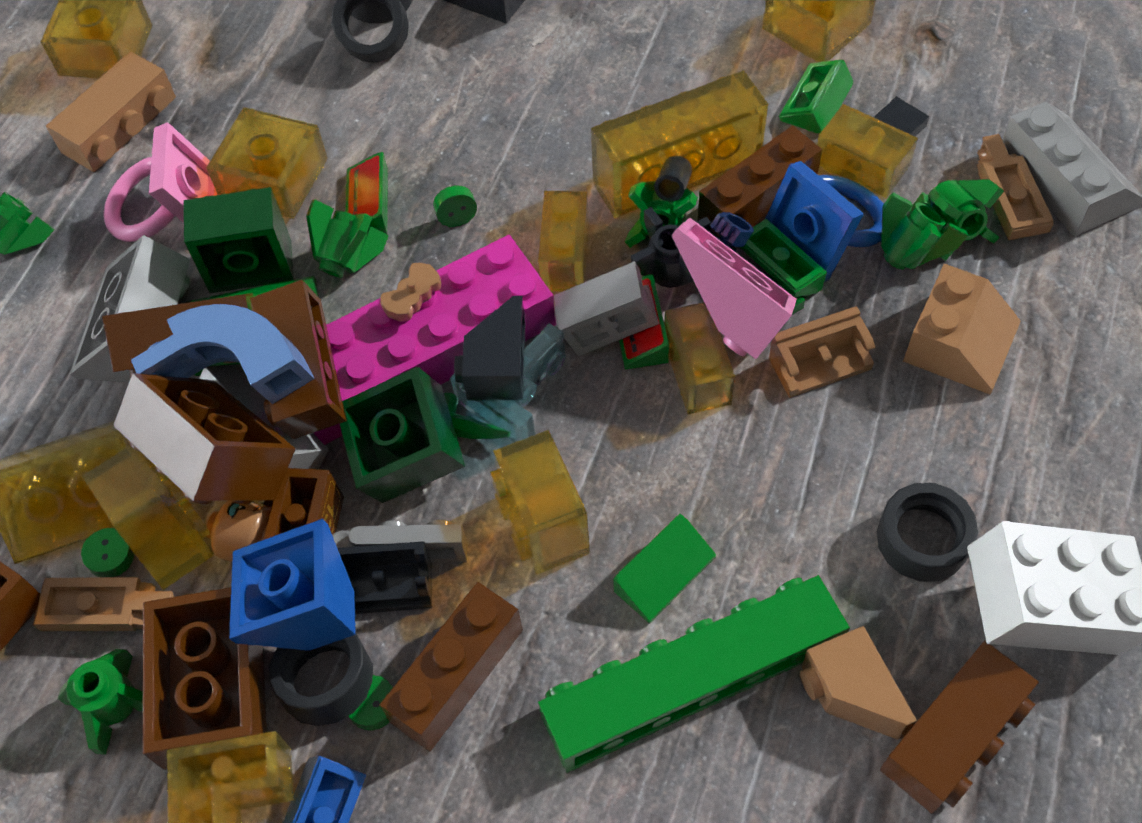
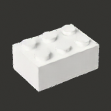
M1002 521L967 546L987 644L1120 655L1142 644V563L1134 536Z

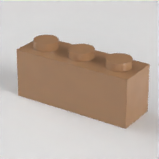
M130 51L50 121L46 128L62 154L92 172H96L154 117L165 109L176 96L164 69Z

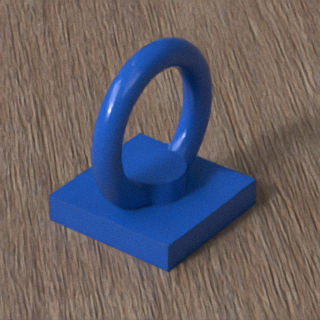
M798 161L789 165L765 219L769 220L827 271L824 281L827 282L830 280L847 246L869 247L881 242L882 206L884 203L873 192L855 181L835 175H817L802 161ZM844 196L853 199L869 212L874 221V225L871 228L856 230L864 213Z

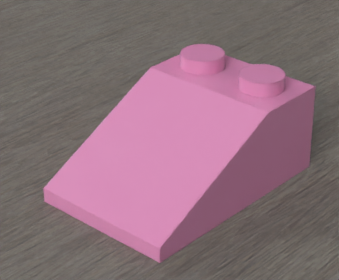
M689 218L675 230L672 238L718 331L725 335L723 342L738 355L744 357L748 353L757 359L792 316L797 299L693 219Z

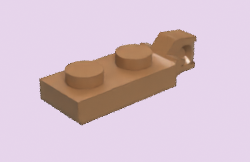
M1000 134L984 136L981 148L977 152L980 159L977 164L980 179H990L1004 190L1002 195L993 204V207L1008 241L1049 233L1054 225V220L1023 155H1009Z
M138 577L45 578L33 626L39 631L143 629V602L175 596L172 591H155L156 586L153 583L142 582Z

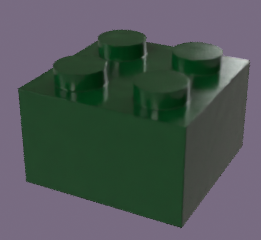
M271 187L183 200L184 243L210 294L294 280L292 242Z
M418 366L342 401L346 422L340 423L355 486L356 489L384 503L466 467L442 385Z

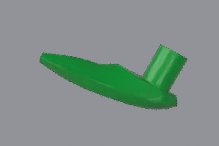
M444 393L456 436L468 439L510 437V431L479 422L471 416L456 414L459 401L458 396L453 393Z

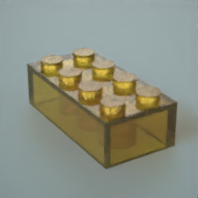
M742 70L591 128L593 184L615 219L639 209L628 197L631 187L639 182L656 181L665 160L671 156H681L690 162L692 175L686 187L688 189L719 178L763 146L768 103L746 72Z

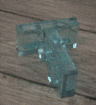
M549 323L525 348L523 400L467 401L463 383H456L454 374L450 380L453 392L459 399L458 403L487 424L510 431L508 439L525 450L536 438L533 414L523 407L534 397L539 384L548 375H555L563 366L566 359L564 332Z

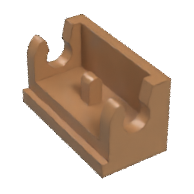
M855 306L778 332L771 342L769 360L789 398L872 370L874 362L868 350L874 349L875 344L869 330L860 317L859 309Z

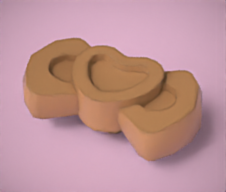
M412 263L409 269V277L402 279L398 283L397 290L381 294V307L388 318L400 322L411 320L413 313L420 310L422 303L430 300L433 292L440 290V275L430 264Z

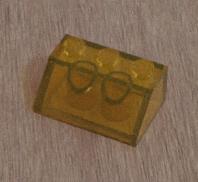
M115 420L0 459V533L14 564L86 540L91 534L100 529H118L155 516L156 511L140 451L132 448L129 444L130 441L113 426Z

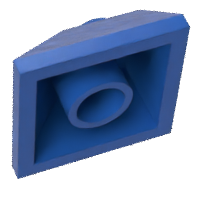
M324 519L233 551L229 639L234 643L312 650L356 635L354 589L330 528Z

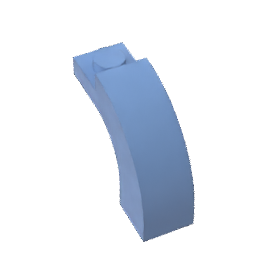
M227 304L200 306L167 319L173 335L165 340L154 343L148 350L131 359L138 374L189 378L215 363L225 361L239 362L250 385L272 404L315 379L300 351L272 323L247 308Z

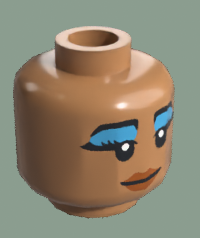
M227 501L219 511H214L207 522L206 536L208 539H211V547L215 556L232 562L233 551L262 541L272 508L255 502L241 504L235 501Z

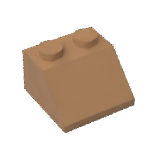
M944 263L915 326L903 362L991 395L1021 320L988 279Z

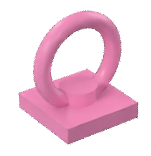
M168 122L155 127L152 157L137 162L125 171L116 181L106 199L104 222L107 230L112 236L121 241L136 242L143 235L151 237L157 234L175 216L184 223L183 200L219 195L220 170ZM150 175L149 194L162 205L148 219L135 225L124 224L121 219V210L126 197L137 183Z

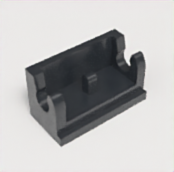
M424 541L337 548L354 589L355 614L432 608V562Z

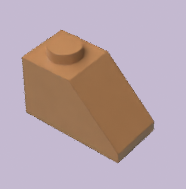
M864 626L807 650L801 666L803 670L800 671V678L809 697L812 700L819 699L826 713L897 740L905 737L917 720Z

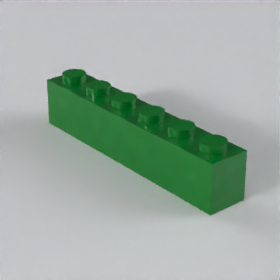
M817 575L806 581H803L800 577L791 579L778 587L775 595L762 601H758L757 598L747 599L736 605L731 610V615L713 622L711 618L698 621L685 631L686 635L669 643L666 639L654 641L642 648L639 652L640 656L622 664L619 660L607 662L592 673L593 677L574 685L573 682L569 681L551 688L545 694L546 698L538 701L541 718L566 774L803 664L808 649L848 633L850 626L820 576Z

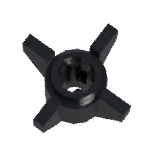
M652 207L644 210V223L650 242L647 248L631 255V263L635 261L642 276L653 274L655 283L662 287L674 288L693 282L694 280L672 238V234L679 226H663V221ZM707 217L696 222L711 233V222Z

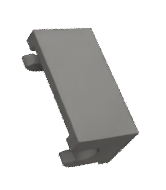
M635 261L554 295L559 332L578 356L659 324L651 290L648 284L643 286L640 269Z

